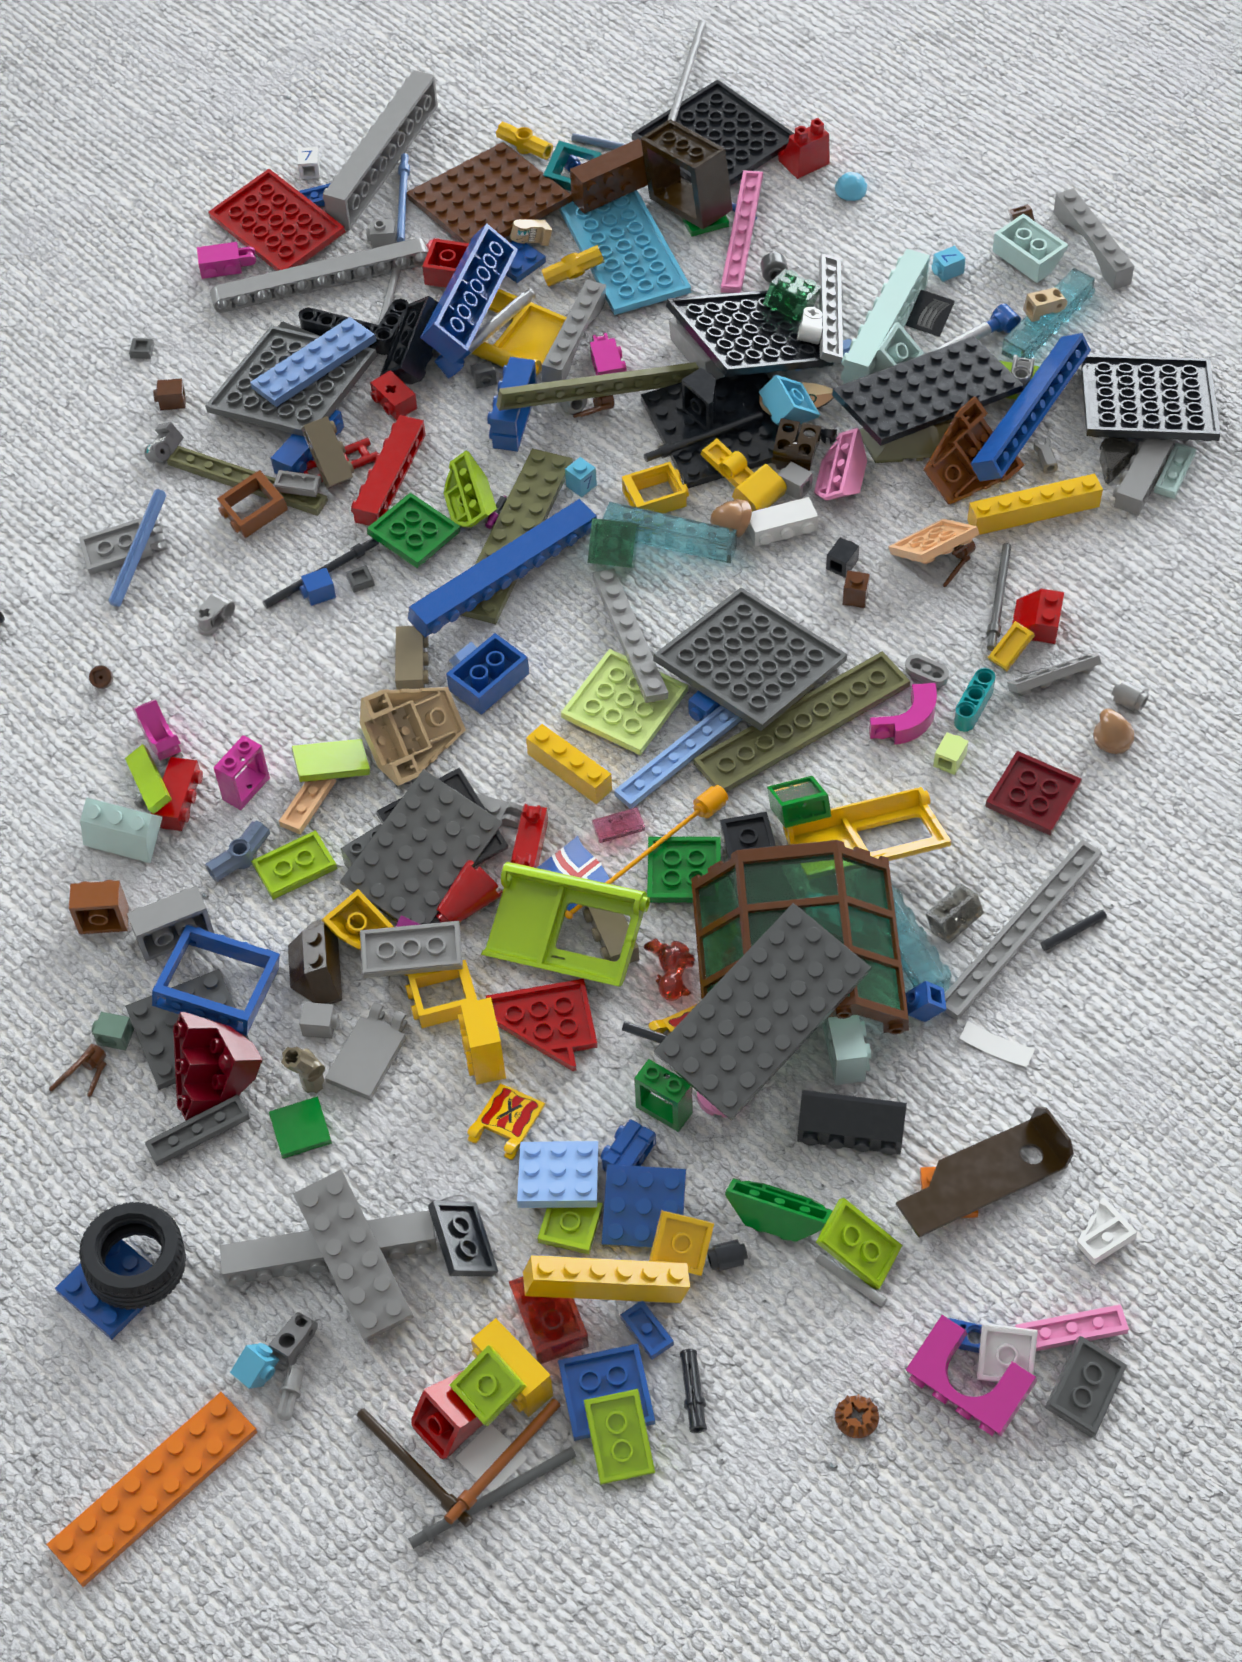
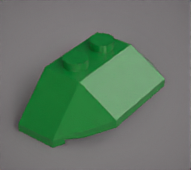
M733 1178L725 1192L726 1198L745 1226L751 1227L758 1232H766L778 1236L786 1241L797 1242L821 1231L833 1211L811 1198L761 1182L742 1181Z

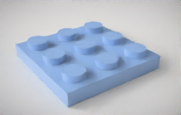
M598 1141L520 1142L518 1208L597 1207Z

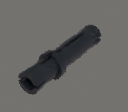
M685 1349L680 1352L686 1395L684 1408L688 1411L690 1432L701 1433L707 1430L704 1414L706 1400L702 1397L697 1350ZM690 1369L692 1373L693 1385L691 1383Z

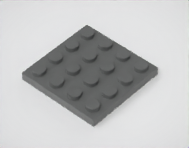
M219 969L171 987L236 1008ZM152 995L126 1005L125 1007L158 1089L161 1090L176 1084L173 1026L177 1023L179 1014L152 1006Z

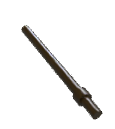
M365 1408L359 1410L357 1417L441 1502V1507L448 1513L457 1503V1498L454 1494H448ZM466 1511L458 1518L465 1527L470 1526L474 1520Z

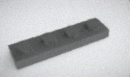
M236 1095L145 1142V1145L156 1166H159L249 1120L250 1117L239 1096Z

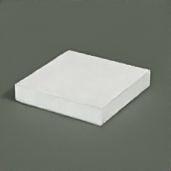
M982 1323L976 1379L999 1382L1012 1361L1033 1375L1038 1331Z

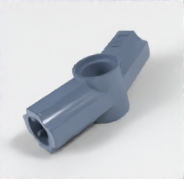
M257 820L255 822L252 821L240 838L230 843L228 850L205 864L213 880L218 882L237 869L249 868L252 865L251 861L254 860V854L270 835L269 829Z

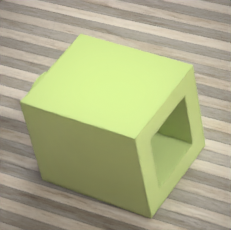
M947 732L935 752L933 766L955 775L967 755L968 740Z

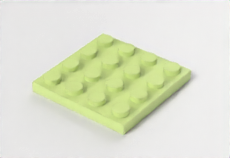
M609 649L561 711V718L641 756L688 692V685L660 672L669 692L668 699L646 703L626 656Z

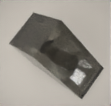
M1115 437L1105 438L1102 441L1099 460L1105 483L1109 485L1130 463L1132 456L1135 454V443L1126 438Z

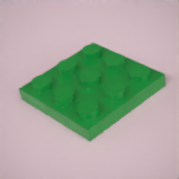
M410 492L367 528V535L414 567L419 568L459 534L461 526Z
M648 837V848L662 837ZM670 837L648 854L647 897L650 898V903H693L691 878L696 875L702 877L708 873L710 866L721 861V837ZM721 882L717 884L718 896L701 897L700 903H721Z

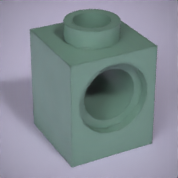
M101 1012L98 1020H95L92 1025V1035H94L97 1045L126 1051L134 1031L130 1017Z

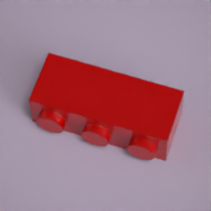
M170 757L162 780L172 800L154 813V815L162 817L160 828L182 831L184 824L189 821L191 803H195L196 788L203 779V771L200 770L197 760Z

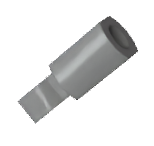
M1048 437L1045 438L1044 445L1039 444L1038 440L1035 439L1033 446L1034 451L1038 453L1045 474L1053 473L1058 469L1054 453L1050 448L1051 441Z

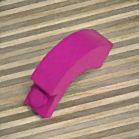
M912 684V706L905 713L897 716L871 717L869 724L870 739L893 737L894 745L910 742L925 733L935 716L937 701L936 684Z
M151 700L133 708L137 721L159 761L182 752L179 744H181L179 738L170 730L157 700Z

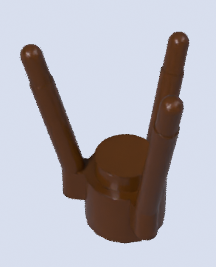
M613 395L593 398L594 407L575 413L573 417H584L599 411L613 409L615 404Z
M973 540L968 544L954 547L952 555L962 560L943 583V587H947L963 565L971 559L970 554L976 549Z
M90 1044L82 1056L49 1087V1091L56 1089L82 1065L91 1071L94 1068L97 1069L87 1096L91 1097L100 1075L107 1065L103 1061L107 1056L105 1051L96 1044Z

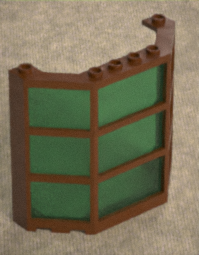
M839 840L743 849L733 852L731 859L728 861H719L710 866L708 873L702 877L696 875L691 878L701 1000L794 903L871 967V971L827 1018L837 1017L845 1019L852 1015H859L882 1022L883 1033L897 1035L904 1031H909L889 859L881 855L875 858L870 856V851L859 847L847 848L844 842Z

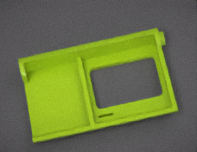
M506 862L501 872V884L504 889L486 948L482 950L481 955L621 987L626 977L643 914L648 911L650 905V898L647 897V893ZM569 904H578L630 916L629 927L618 961H609L556 948L565 911Z

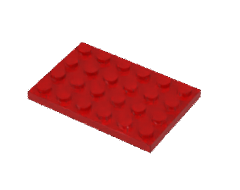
M267 169L208 211L209 217L246 247H253L255 254L276 271L302 265L346 233L343 225L271 169Z

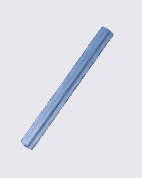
M156 489L153 492L108 601L112 606L120 607L165 501L166 494L163 490Z

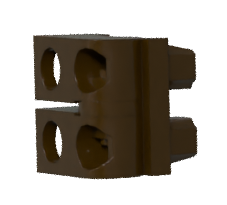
M781 418L772 458V464H775L776 469L786 468L790 462H793L810 471L820 442L822 426L802 423L799 433L800 422ZM790 426L794 431H783V427ZM810 430L816 435L813 437L804 435V432Z

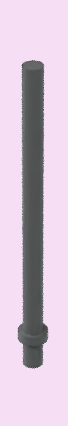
M569 1447L477 1499L473 1507L465 1511L472 1516L575 1458L576 1454L573 1448ZM442 1519L429 1527L425 1525L422 1527V1531L408 1538L414 1549L426 1541L429 1543L434 1541L435 1536L455 1526L460 1521L457 1519L451 1525L445 1519Z

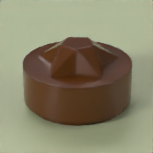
M95 666L89 673V681L98 689H106L113 682V673L105 666Z

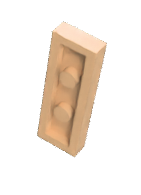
M336 779L305 782L280 818V827L301 835L336 783Z

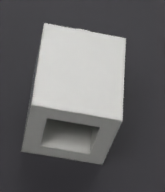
M318 147L298 148L300 179L320 178Z

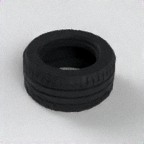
M126 1202L105 1210L94 1218V1221L86 1228L80 1243L79 1258L88 1286L99 1300L115 1308H126V1310L131 1308L141 1309L162 1301L179 1284L186 1267V1252L178 1225L166 1211L156 1205L153 1206V1204ZM133 1235L147 1236L156 1240L161 1245V1253L157 1261L143 1273L134 1276H122L109 1271L105 1266L108 1252L121 1239Z

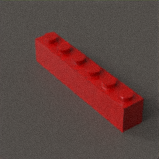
M399 415L396 423L392 424L391 433L388 438H385L381 453L377 454L373 468L368 471L365 484H362L357 500H354L352 503L351 512L354 515L355 523L370 526L389 510L426 436L424 420Z

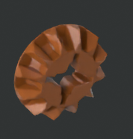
M860 1394L856 1396L847 1395L844 1400L838 1403L836 1408V1425L842 1433L849 1437H867L878 1426V1408L871 1401L870 1397L865 1398ZM853 1407L858 1413H864L862 1415V1425L856 1418H849L853 1414Z

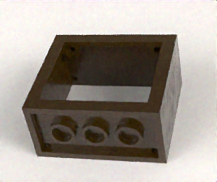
M671 119L641 138L649 198L701 229H705L733 210L725 148ZM680 167L691 173L692 184L681 178Z

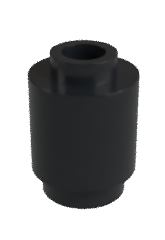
M738 1239L712 1245V1248L708 1249L707 1252L711 1270L718 1269V1271L743 1266L744 1260L748 1259L745 1244H740Z

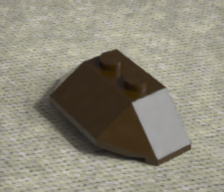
M320 919L312 922L288 945L290 988L313 1003L333 1004L342 1001L338 937Z

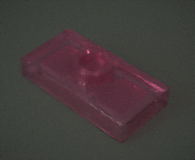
M638 807L592 820L599 843L645 831V825Z

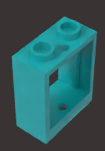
M559 140L543 176L551 178L563 189L571 191V179L561 176L569 156L573 155L586 160H592L602 154L601 152Z

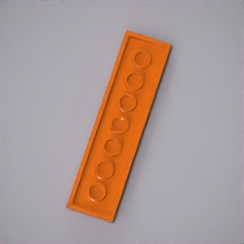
M220 1392L46 1545L82 1587L86 1586L257 1434L256 1428Z

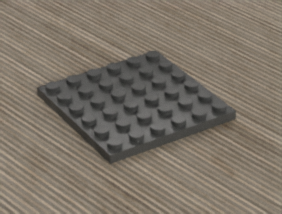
M271 325L205 405L208 413L304 436L301 430L303 425L326 416L329 418L377 357L376 349L366 347L276 407L253 390L250 382L320 336Z
M739 588L654 654L653 661L762 731L846 662L848 654L743 588Z

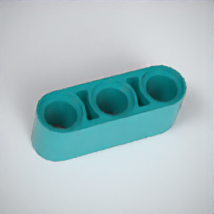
M989 668L978 669L959 700L954 718V726L959 731L968 732L972 730L994 691L996 676L993 670Z

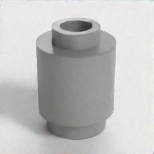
M1125 680L1121 684L1118 682L1112 691L1113 701L1132 711L1137 710L1140 712L1149 697L1143 689Z

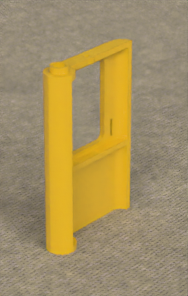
M498 289L489 310L499 313L518 296ZM530 302L511 318L513 321L495 344L491 345L483 342L471 354L491 361L501 367L508 364L510 357L535 360L537 377L542 371V364L567 317Z
M922 787L832 808V817L788 828L783 826L789 845L839 840L844 842L847 848L859 847L867 850L857 832L918 817L931 834V838L870 852V856L878 858L882 855L887 857L889 861L951 846L950 838L928 806L930 804L929 793L927 790L924 791ZM834 861L800 864L809 881L836 875ZM843 862L844 872L860 869V867Z

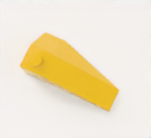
M359 889L322 919L325 925L339 939L360 951V930L394 927Z

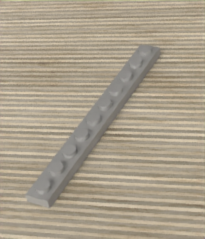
M1083 839L1075 846L945 993L947 1009L944 1011L956 1020L964 1014L1102 856V851Z

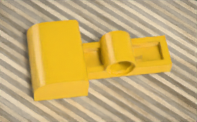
M715 439L701 452V456L736 487L732 498L734 500H747L752 512L770 507L786 492L787 486L785 481L769 465L764 464L754 473L747 466V460L739 451L732 453L718 439Z

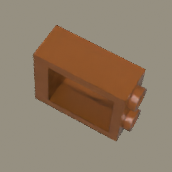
M258 470L217 498L220 505L218 511L224 519L229 518L231 521L229 523L236 533L240 532L244 538H247L288 510L284 497L261 470ZM260 489L270 502L241 520L231 507Z

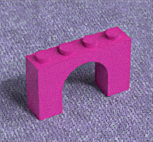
M941 1315L906 1368L907 1373L911 1375L908 1380L921 1389L925 1385L934 1391L932 1396L946 1405L949 1401L957 1406L955 1412L968 1421L971 1417L981 1423L979 1428L993 1437L996 1433L1002 1436L1036 1384V1376L1012 1361L998 1384L989 1393L983 1396L970 1397L957 1392L949 1382L948 1367L953 1355L967 1336V1332L944 1315Z

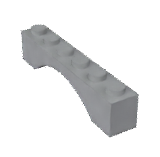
M1074 188L1057 193L1053 213L1063 225L1073 227L1085 238L1097 259L1103 278L1112 290L1130 285L1134 264Z
M586 280L542 364L543 383L566 380L584 332L591 321L599 316L606 302L605 284Z

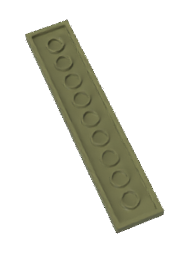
M532 448L475 564L547 519L565 482V468L573 463V458ZM518 578L511 582L506 589H500L489 600H483L473 610L466 611L461 616L496 625Z
M881 651L804 695L762 731L754 726H750L694 758V765L712 786L719 785L728 792L910 687V680Z

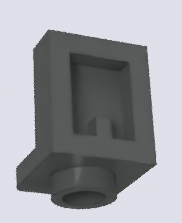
M491 361L470 365L471 374L477 389L497 384L496 370L492 367Z

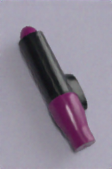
M506 495L500 496L496 503L497 509L488 516L485 524L486 528L491 529L495 524L507 500Z

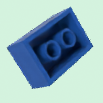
M494 633L446 673L449 691L482 715L529 675L528 657Z

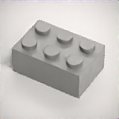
M197 886L183 889L179 893L160 898L154 903L138 907L127 913L145 962L173 951L186 925L199 927L214 933L207 908Z

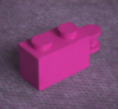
M237 242L197 247L198 265L202 279L242 274L241 267L251 266L256 263L255 249L253 247L238 248Z
M603 333V336L598 337L592 335L593 342H590V353L595 374L603 375L626 372V363L621 361V346L616 345L615 338L609 339L607 333Z

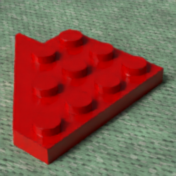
M584 979L485 995L486 998L491 997L499 1028L571 1071H577L573 1052L598 1048Z

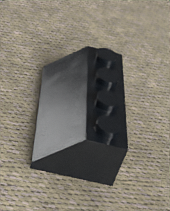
M427 296L407 304L380 376L391 370L402 382L408 385L423 380L426 375V366L433 357V347L420 337L438 301Z
M802 1090L797 1142H803L810 1146L820 1144L828 1145L834 1149L844 1147L852 1148L859 1152L876 1151L884 1155H901L907 1103Z

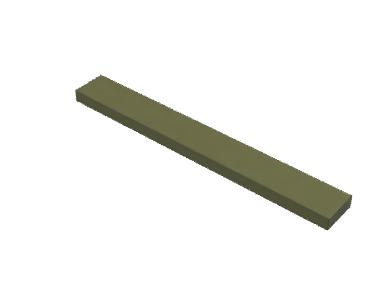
M177 446L172 455L166 460L169 466L231 487L236 486L255 473V471L181 446ZM265 475L267 479L274 485L276 478ZM260 489L252 493L268 499ZM279 492L284 497L287 506L316 516L320 514L328 502L327 496L317 493L316 497Z

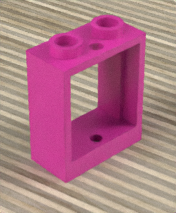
M244 735L213 767L222 800L239 810H242L270 779L262 745Z

